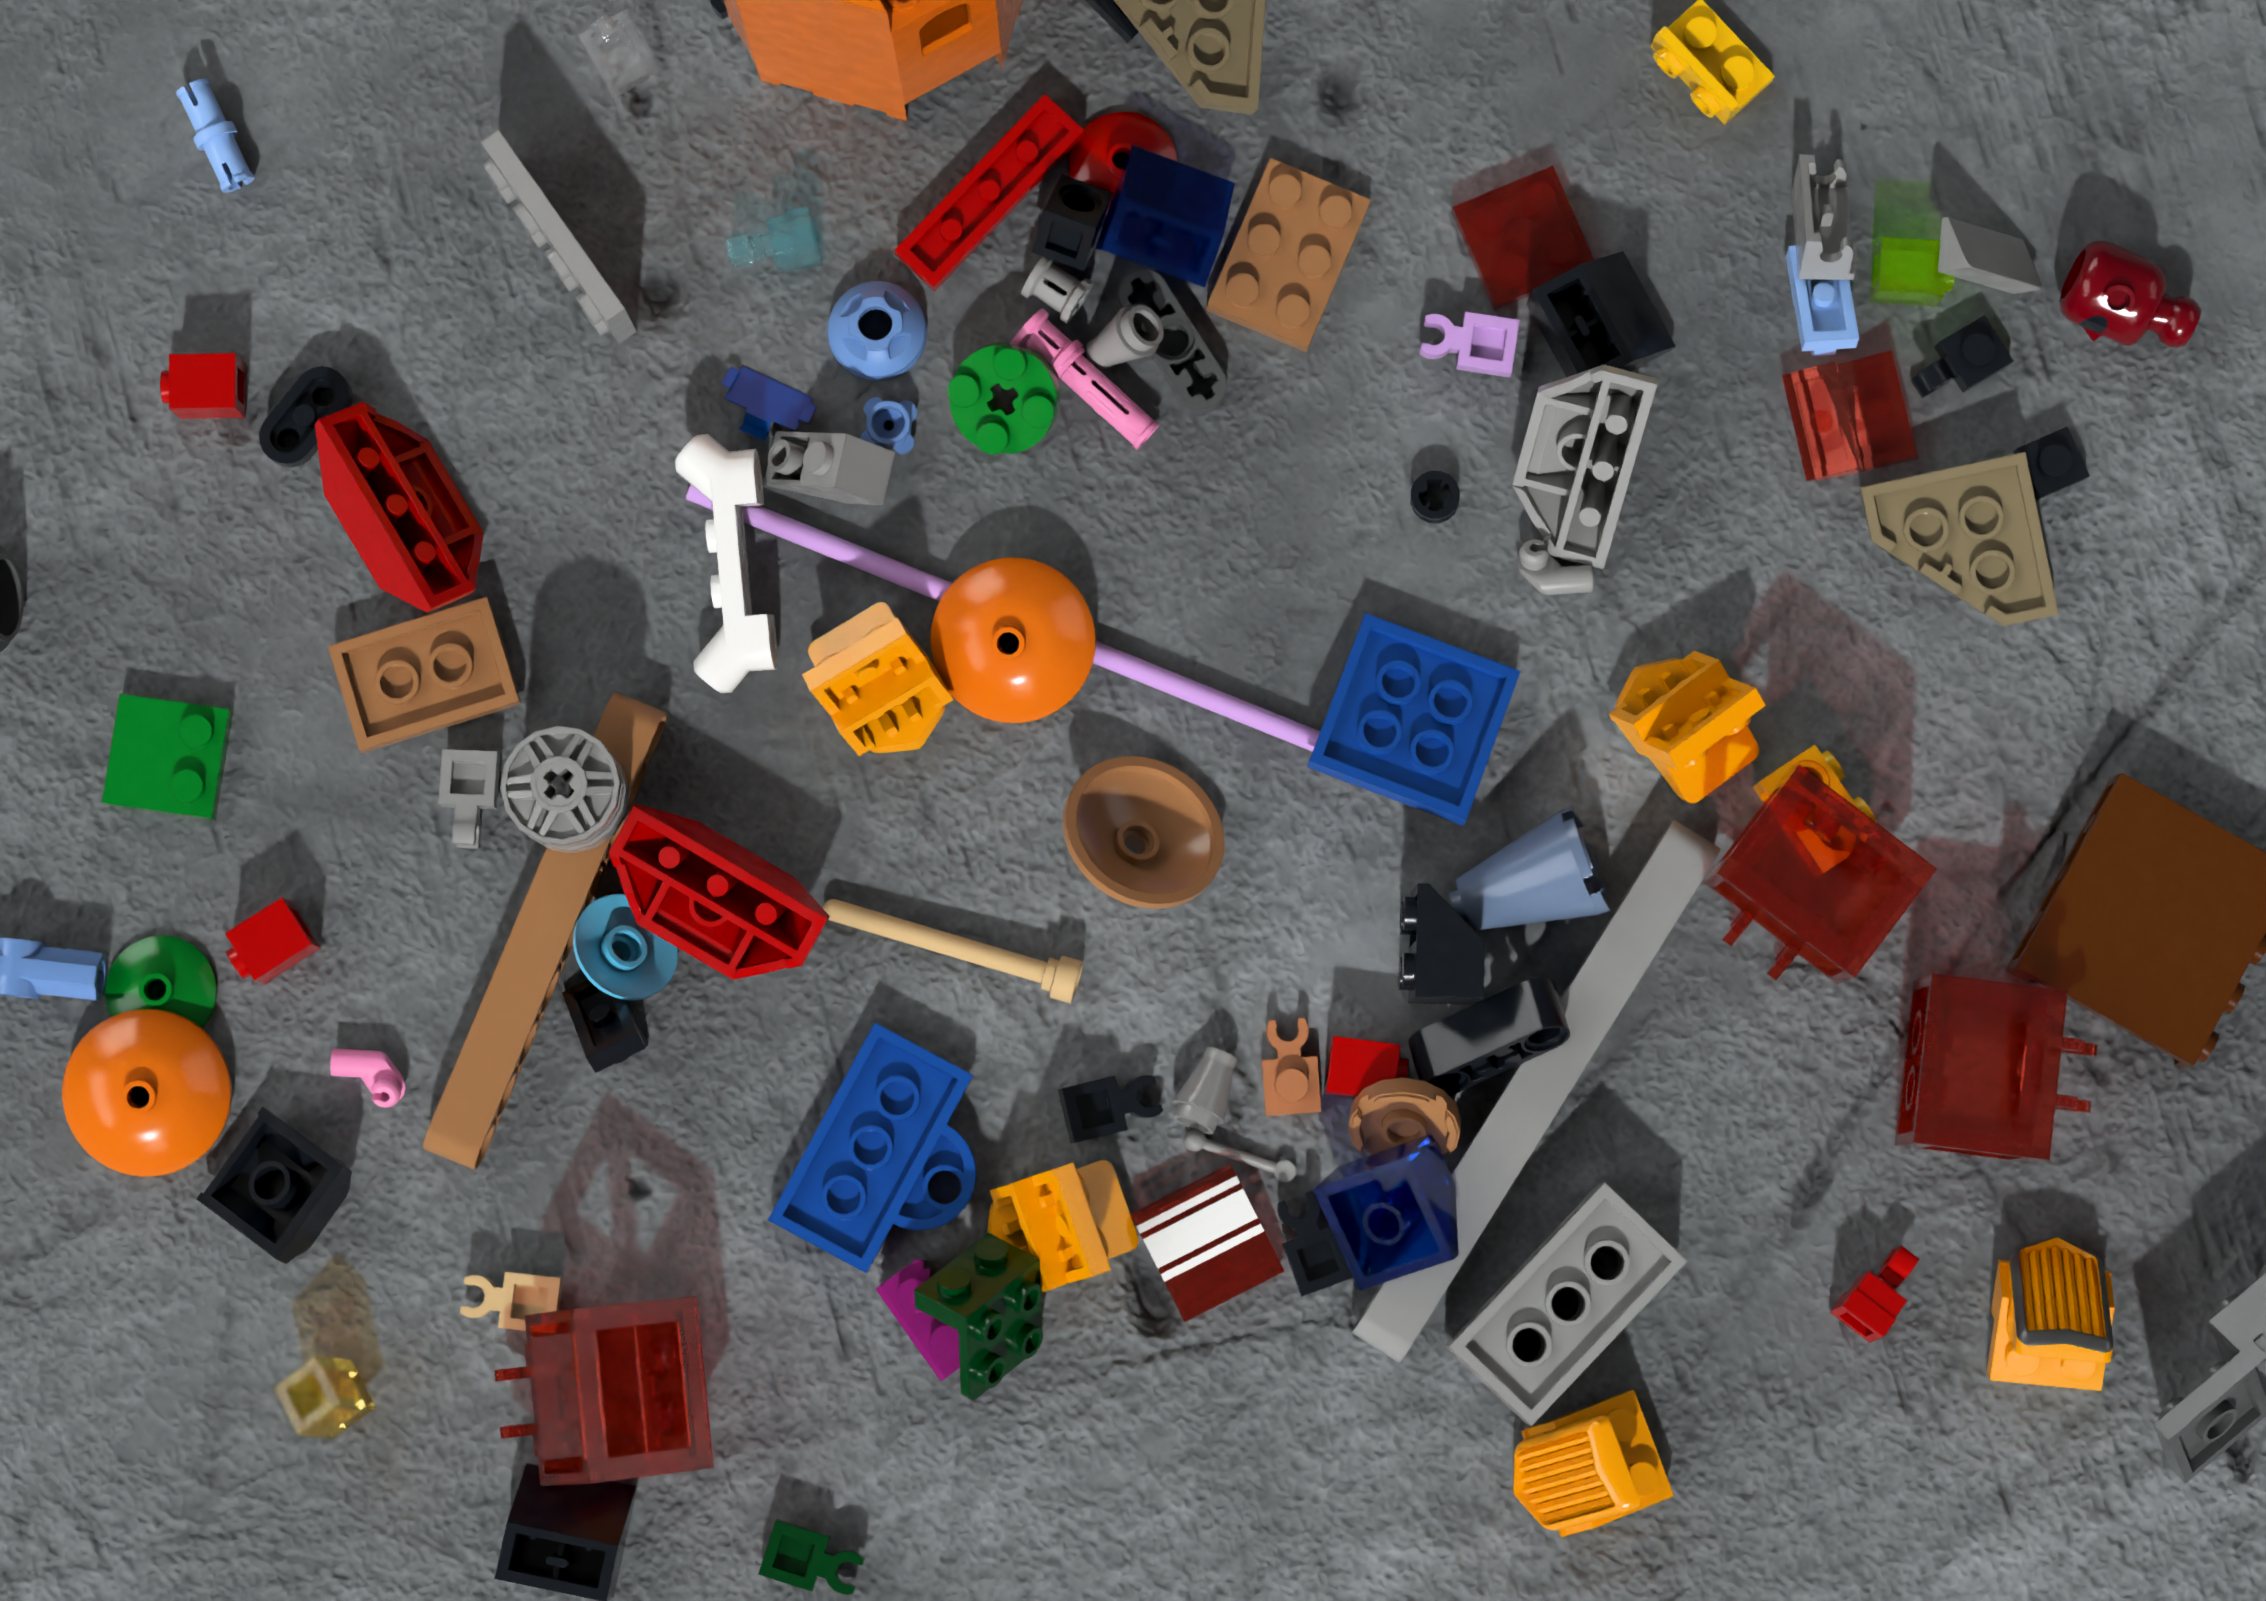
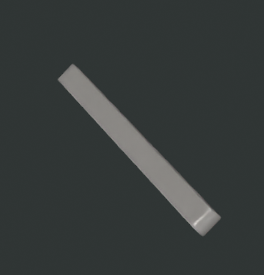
M1675 819L1669 823L1560 997L1570 1030L1569 1039L1561 1046L1526 1061L1515 1068L1351 1333L1396 1362H1401L1712 866L1721 848Z

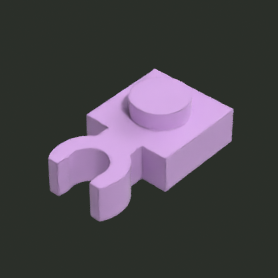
M1465 312L1463 325L1459 327L1454 326L1443 315H1426L1424 327L1440 330L1444 340L1437 345L1422 343L1419 354L1428 359H1439L1448 353L1458 354L1457 370L1510 378L1520 320Z

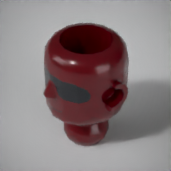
M2107 241L2092 242L2084 247L2065 279L2059 298L2061 313L2072 323L2083 327L2092 341H2096L2100 336H2103L2125 346L2135 344L2149 330L2156 333L2163 344L2170 347H2182L2194 333L2201 315V308L2194 299L2185 296L2171 297L2165 294L2167 278L2161 266Z

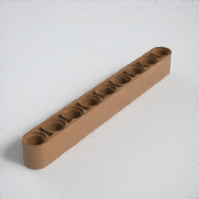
M614 692L608 701L593 737L600 740L612 752L625 770L630 790L627 815L615 835L597 848L575 854L552 851L546 848L424 1139L423 1150L472 1170H477L481 1164L573 947V931L576 921L582 911L592 902L610 859L608 852L626 821L664 730L667 712L618 692ZM571 788V790H570V793H569V795H568V798H569V797L573 794V792H574V790H573L572 788Z

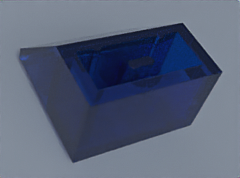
M1131 145L1095 250L1191 285L1205 287L1224 236L1235 183Z

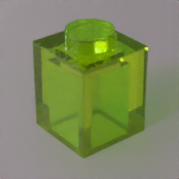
M1882 236L1873 248L1870 302L1936 307L1945 296V291H1952L1955 277L1938 272L1940 240Z

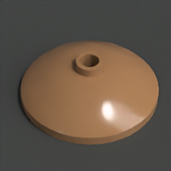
M1122 756L1102 761L1088 769L1078 779L1065 802L1062 821L1063 834L1073 861L1093 885L1105 894L1123 903L1149 909H1164L1184 904L1197 897L1208 887L1221 866L1225 839L1222 823L1214 804L1193 779L1169 764L1140 756ZM1126 846L1134 848L1138 854L1131 852Z

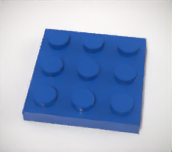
M1365 613L1307 767L1464 826L1521 671Z

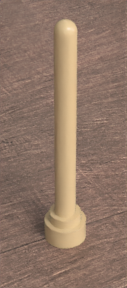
M830 899L823 905V909L830 916L828 919L830 921L1041 983L1040 989L1050 992V998L1072 1004L1084 961L1062 955L1060 960L1050 957L1048 962L837 899Z

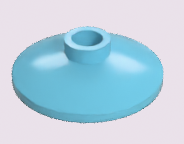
M611 894L598 898L582 911L576 921L573 931V949L576 960L588 980L602 992L622 1000H642L657 994L672 979L678 961L677 947L636 923L625 894ZM612 947L622 953L623 960L614 953Z

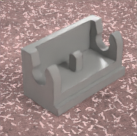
M1799 154L1792 188L1798 279L1853 280L1855 269L1848 188L1845 187L1847 178L1846 164L1842 159H1837L1834 163V172L1832 174L1819 176L1816 175L1815 155Z

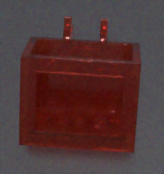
M1799 764L1782 777L1703 883L1740 910L1730 924L1731 928L1722 939L1729 946L1734 944L1752 920L1784 944L1783 948L1774 958L1776 962L1767 972L1771 978L1776 981L1793 959L1799 955L1838 985L1857 976L1937 868Z
M1935 973L1913 980L1895 1146L2023 1163L2050 1160L2055 1110L2090 1113L2092 1103L2088 1100H2078V1097L2057 1094L2061 1054L2096 1057L2098 1047L2096 1044L2084 1043L2082 1039L2063 1037L2068 991Z
M697 1296L524 1315L527 1344H524L526 1366L494 1370L495 1382L530 1378L535 1422L500 1427V1436L503 1439L533 1435L535 1456H538L541 1486L591 1484L714 1468Z

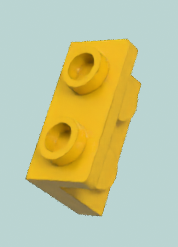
M1697 0L1669 27H1662L1656 33L1650 46L1655 51L1653 58L1662 71L1673 79L1679 76L1693 91L1690 93V96L1698 109L1709 118H1713L1716 115L1724 125L1772 83L1775 78L1773 73L1703 0Z

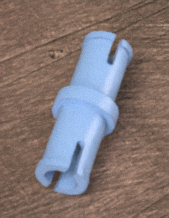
M203 78L190 82L189 85L192 90L189 91L186 86L181 87L177 90L176 95L181 100L196 132L193 138L198 150L205 151L218 178L222 192L228 193L242 188L239 183L240 181H243L244 185L250 184L255 177L250 172L234 138L238 131L232 121H226L210 87L209 80Z

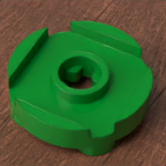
M995 342L985 345L970 354L959 365L954 378L948 385L950 411L956 426L965 438L987 454H1013L1024 451L1047 435L1055 422L1058 403L1060 402L1058 378L1049 362L1041 354L1030 348L1024 349L1018 345H1009L1010 343ZM1000 384L1004 390L1011 388L1016 390L1018 397L1012 402L1015 411L1007 412L1003 407L997 409L992 402L996 395L993 389L994 385Z

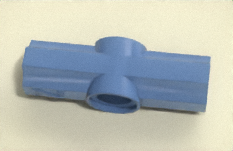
M0 937V995L40 999V995L93 1001L101 1000L108 972L106 954L91 950L47 947V943Z

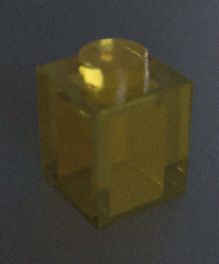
M315 1356L274 1387L298 1436L334 1439L376 1408L352 1360Z

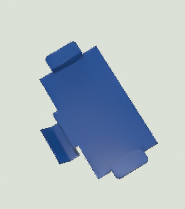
M743 365L740 370L730 367L722 381V385L729 387L724 399L746 409L743 424L738 430L762 441L769 434L771 421L796 431L800 421L808 423L817 408L815 404L811 403L812 397Z

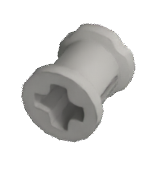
M1042 257L1026 280L1021 295L1027 299L1033 296L1058 311L1060 313V320L1068 324L1088 297L1093 282L1088 278L1081 281L1054 264V260ZM1051 281L1064 289L1067 295L1064 296L1048 286V282Z

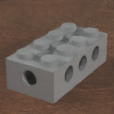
M1605 1182L1597 1184L1446 1343L1445 1347L1525 1424L1532 1426L1688 1261ZM1602 1246L1609 1248L1617 1258L1616 1271L1607 1279L1597 1277L1591 1268V1257ZM1564 1287L1574 1291L1579 1301L1576 1314L1568 1320L1558 1318L1552 1309L1554 1294ZM1525 1328L1535 1331L1540 1339L1538 1354L1528 1361L1520 1360L1513 1351L1515 1335Z

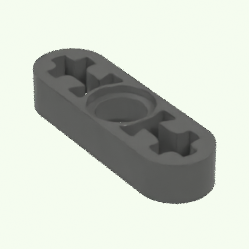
M1137 269L1130 272L1123 278L1119 287L1120 308L1132 305L1129 301L1134 297L1133 286L1140 283L1144 289L1154 287L1157 290L1153 294V305L1161 315L1166 308H1170L1173 314L1160 317L1163 330L1168 327L1182 329L1188 336L1189 344L1187 349L1179 355H1166L1157 348L1151 357L1185 408L1199 414L1210 413L1216 410L1223 403L1227 391V379L1222 368L1165 280L1157 272L1150 269ZM1140 302V303H1137V304H1135V305H1133V306L1144 305V304H1143L1142 302ZM1196 353H1199L1202 357V360L1194 362V368L1203 380L1212 377L1216 381L1211 390L1213 397L1207 400L1202 394H1196L1192 397L1188 393L1193 387V381L1186 368L1179 375H1176L1172 370L1173 368L1186 365Z

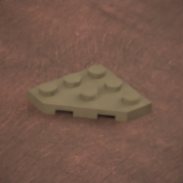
M1114 0L1200 108L1249 115L1254 114L1258 110L1266 0Z
M2026 452L1860 487L1870 540L1880 548L2002 626L2059 615Z

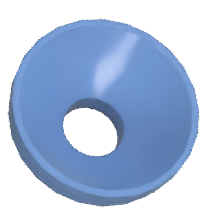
M870 281L849 289L839 298L828 320L827 335L830 349L835 359L846 371L855 377L867 381H886L905 374L917 363L927 342V325L925 315L919 303L909 292L889 282ZM874 309L886 312L892 319L891 331L887 336L879 340L868 339L859 330V322L862 316Z

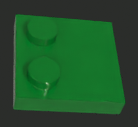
M119 694L102 803L110 806L216 820L233 711L227 708Z

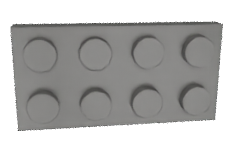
M498 130L480 142L489 159L481 163L489 175V179L507 204L515 199L518 200L519 204L512 209L536 246L540 248L546 243L549 244L551 248L544 252L567 290L571 292L577 287L580 288L582 293L575 298L598 334L602 336L610 331L618 344L635 334L637 331L627 311L501 132Z

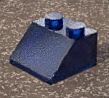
M1432 1134L1340 1165L1313 1189L1359 1290L1453 1260L1459 1255L1455 1182Z

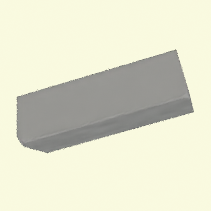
M1950 217L1942 218L1939 273L2011 294L2041 290L2042 284L2023 239Z

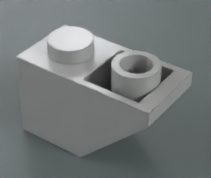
M776 431L773 445L768 454V466L763 484L846 504L883 505L895 452L846 433Z

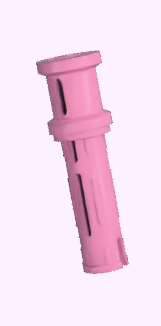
M1041 308L1024 324L1010 344L1018 345L1024 349L1030 348L1041 354L1051 365L1058 381L1062 380L1091 406L1098 415L1103 417L1133 445V448L1139 449L1156 431L1160 423L1156 420L1154 421L1117 385L1083 356L1086 352L1083 348L1084 345L1078 339L1071 341L1048 320L1049 313L1044 308Z

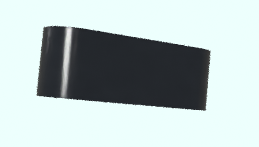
M1535 978L1521 982L1416 1031L1409 1038L1408 1045L1418 1079L1443 1089L1451 1096L1561 1046L1569 1039L1570 1030L1555 983L1550 979Z

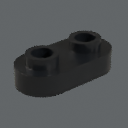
M314 367L304 372L263 422L259 432V441L263 452L274 463L283 467H297L309 461L318 450L315 431L317 420L352 405L353 394L347 380L338 371L330 367ZM324 389L333 390L334 400L328 406L317 405L316 397L320 391ZM288 432H297L300 436L298 445L292 449H284L282 447L284 435Z

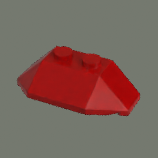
M364 401L318 419L315 423L324 496L379 588L427 613L472 594L477 584L476 574L480 562L484 532L429 440L396 420L376 413L377 409Z
M636 803L608 852L613 866L617 868L623 891L636 923L732 980L784 968L789 969L802 966L830 917L795 877L696 820Z

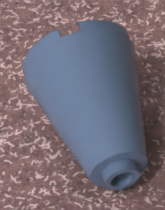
M1571 806L1559 811L1456 878L1458 890L1450 892L1453 908L1465 922L1470 921L1475 931L1595 916L1611 911V906L1606 900L1609 899L1608 891L1590 841L1587 842L1585 838H1580L1578 828L1583 827V824L1575 808Z

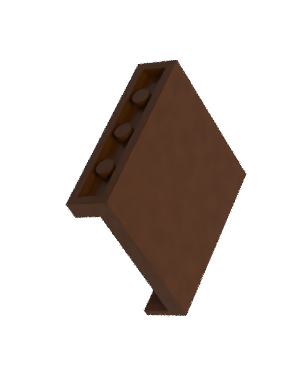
M2120 773L2110 778L2005 971L2023 981L2032 979L2173 1057L2176 1059L2174 1065L2180 1068L2194 1066L2197 1060L2203 1063L2210 1056L2219 1039V1033L2213 1030L2223 1011L2230 1014L2239 1003L2246 986L2239 981L2249 963L2254 966L2257 965L2266 953V852L2131 777Z

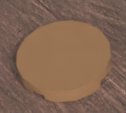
M1409 1078L1387 1079L1364 1088L1352 1101L1348 1132L1353 1146L1361 1153L1362 1149L1372 1154L1373 1162L1394 1169H1422L1439 1163L1440 1156L1448 1151L1451 1154L1457 1148L1461 1130V1115L1456 1102L1443 1089L1422 1080Z

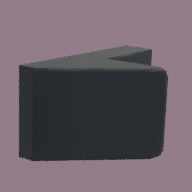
M589 980L562 992L585 1056L595 1073L613 1064L625 1061L631 1055L648 1046V1040L628 1000L618 999L602 992Z

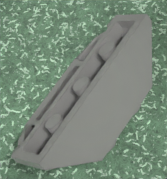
M1601 365L1538 388L1512 486L1531 521L1542 535L1543 542L1547 544V551L1551 556L1604 569L1657 388V378Z

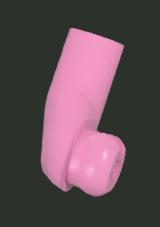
M333 1048L330 1061L331 1076L360 1077L373 1094L371 1097L372 1101L379 1107H392L404 1096L406 1089L404 1076L386 1053L375 1050Z

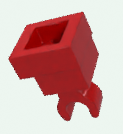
M1902 1245L1898 1250L1893 1249L1876 1276L1871 1272L1858 1276L1848 1292L1840 1296L1830 1310V1313L1869 1343L1883 1338L1907 1302L1905 1298L1894 1290L1910 1274L1918 1263L1919 1258Z

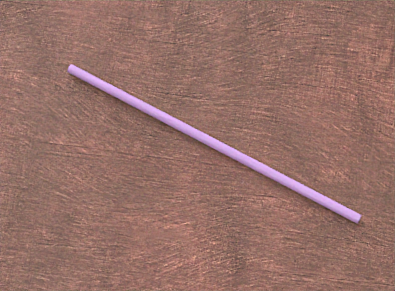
M690 484L686 500L713 510L712 501ZM760 505L743 507L744 523L939 602L952 584L949 581ZM1096 641L1093 664L1313 752L1320 733L1319 730Z

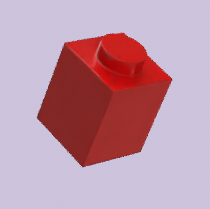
M236 353L169 354V370H162L160 377L162 402L169 403V409L180 419L246 418V363Z
M283 897L225 933L233 946L226 951V954L236 971L243 979L251 975L254 981L263 984L321 948L294 904Z
M1333 1036L1330 1044L1324 1094L1356 1098L1364 1088L1381 1080L1407 1078L1409 1059L1399 1058V1044Z

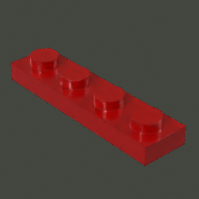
M1044 94L894 249L895 255L935 292L1085 136V130Z

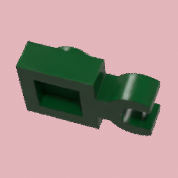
M776 1519L758 1575L811 1592L814 1590L819 1576L825 1578L834 1591L849 1595L854 1593L856 1586L851 1583H845L839 1578L838 1567L843 1562H852L862 1566L865 1557L854 1550H843L836 1554L828 1553L826 1549L831 1536Z

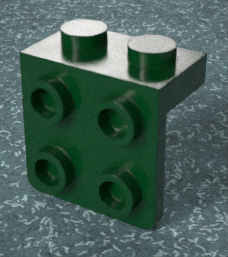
M986 1233L914 1290L915 1308L958 1330L961 1394L970 1400H976L989 1388L997 1386L1006 1374L1025 1359L1032 1357L1042 1343L1040 1259L990 1233Z

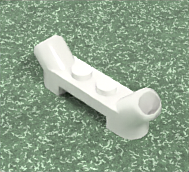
M701 434L693 437L675 459L676 472L712 501L714 519L706 520L705 531L709 553L717 552L719 575H711L710 585L714 608H722L723 626L695 658L693 665L694 672L716 691L732 693L749 671L776 670L778 662L774 615H752L743 507L764 505L762 474L756 448L729 452L709 434Z

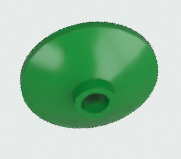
M151 936L141 939L120 953L109 970L105 985L107 1009L111 1017L137 1009L165 1010L184 1016L203 1028L210 1019L217 1000V980L213 967L207 957L197 947L180 938ZM161 979L166 985V993L161 999L152 1000L148 994V987L152 981Z

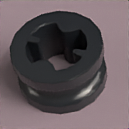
M1429 471L1421 474L1414 481L1411 488L1410 504L1414 513L1421 520L1427 523L1440 524L1449 520L1456 513L1459 506L1460 490L1456 481L1449 474L1442 471ZM1430 484H1440V492L1446 488L1450 493L1451 497L1443 500L1442 509L1439 511L1430 510L1429 502L1425 506L1420 502L1419 497L1427 494V488Z

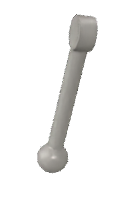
M1195 1129L1190 1130L1184 1137L1185 1146L1190 1151L1197 1152L1204 1149L1274 1173L1275 1178L1280 1182H1289L1296 1175V1167L1289 1160H1282L1277 1163L1206 1139L1202 1132Z

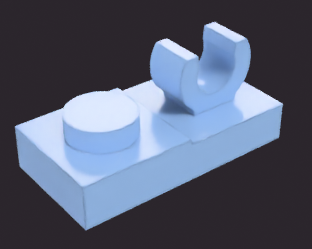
M1789 246L1786 254V263L1801 350L1811 351L1812 356L1835 355L1836 349L1856 348L1859 341V333L1850 280L1798 279L1796 246Z

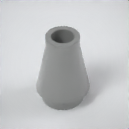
M1125 306L1120 309L1094 339L1087 343L1086 356L1099 370H1106L1113 365L1150 356L1156 352L1159 343L1163 339L1164 330L1162 322L1158 315L1147 306Z
M1207 1047L1201 1061L1172 1101L1176 1106L1172 1118L1192 1130L1195 1129L1204 1134H1214L1217 1124H1224L1232 1075L1237 1058L1223 1050Z

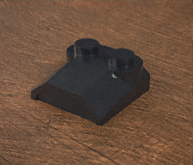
M262 1107L257 1113L259 1115L205 1192L199 1194L197 1200L276 1260L287 1264L296 1256L305 1253L312 1246L342 1204L350 1189L352 1171L341 1160L328 1154L272 1112Z

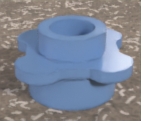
M878 397L869 399L863 408L864 414L867 416L866 430L861 434L860 439L883 448L894 449L901 455L909 453L915 445V440L911 435L912 422L918 416L916 406L908 400L897 403L894 401H882ZM887 421L893 422V430H885L884 424Z

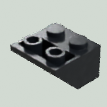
M1624 251L1580 264L1532 289L1526 303L1566 377L1601 365L1631 372L1676 347Z
M1418 883L1412 890L1411 896L1404 897V901L1400 903V935H1410L1409 953H1403V957L1399 958V990H1409L1408 1003L1474 1005L1484 998L1485 941L1430 884Z
M526 1463L507 1520L495 1579L599 1601H609L614 1598L638 1486Z

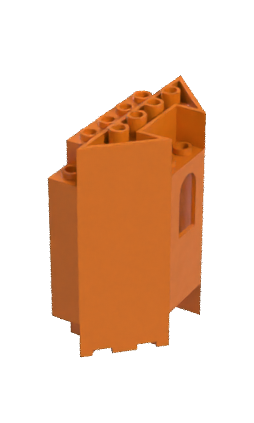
M724 0L728 16L755 62L761 81L779 86L785 84L810 91L815 96L855 106V104L885 112L887 116L907 121L905 104L995 56L1003 69L1014 25L1023 0Z

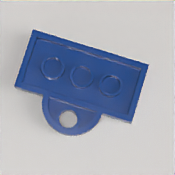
M874 1023L768 1221L853 1267L868 1273L894 1224L910 1230L923 1231L944 1226L962 1213L971 1200L976 1185L977 1172L975 1159L969 1145L958 1132L948 1126V1123L974 1076L885 1027ZM941 1171L954 1173L961 1182L960 1195L949 1204L937 1203L929 1193L931 1178Z

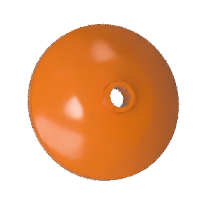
M1004 557L989 560L969 569L946 590L932 620L930 636L931 654L934 666L950 694L961 705L971 712L993 721L1023 723L1038 720L1056 712L1078 693L1085 683L1094 662L1096 628L1093 615L1085 597L1078 587L1062 572L1034 559ZM1010 632L1017 636L1019 647L1016 652L1007 653L1002 650L999 640L1003 633Z
M137 1009L123 1012L104 1020L81 1039L71 1054L65 1069L62 1101L66 1120L73 1135L83 1149L94 1159L120 1173L141 1177L160 1176L187 1167L202 1157L215 1144L224 1130L230 1114L232 1081L229 1067L222 1051L203 1028L188 1018L173 1012L159 1009ZM135 1086H142L148 1091L149 1101L146 1106H138L132 1101L131 1091Z

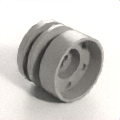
M555 726L535 731L515 746L503 767L500 790L505 811L519 830L552 851L575 854L597 848L615 835L627 815L630 790L625 770L612 752L600 740L581 729ZM573 775L574 777L569 782V785L574 790L573 794L567 799L560 794L551 799L556 792L555 788L551 785L552 780L557 776L567 780Z

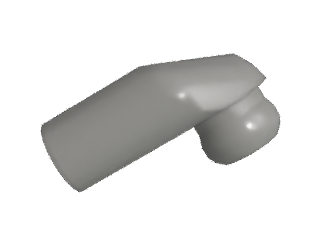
M1538 539L1527 540L1521 545L1516 558L1517 567L1520 574L1540 593L1544 595L1593 592L1591 565L1561 567L1547 552V544Z

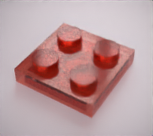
M1553 166L1452 207L1451 213L1493 310L1530 296L1532 289L1580 264L1594 260Z

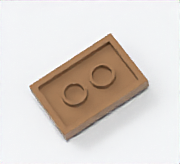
M1270 158L1208 301L1206 311L1307 353L1370 206L1371 199Z
M488 597L328 646L355 739L361 753L370 752L522 704L491 601Z

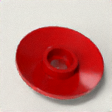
M1113 112L1096 118L1084 127L1085 136L1070 152L1069 174L1072 178L1113 192L1107 218L1118 220L1139 218L1157 209L1167 199L1176 181L1178 162L1173 142L1159 124L1138 113ZM1125 152L1133 157L1134 162L1127 169H1119L1114 165L1113 158L1118 153Z

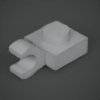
M442 749L438 804L441 807L455 808L452 843L456 844L457 848L479 849L481 838L480 809L497 810L500 754L498 751Z

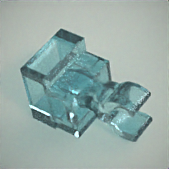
M808 207L788 210L785 216L766 219L769 235H743L726 239L729 261H732L733 267L750 265L765 260L770 256H773L774 265L780 273L823 266L815 220Z

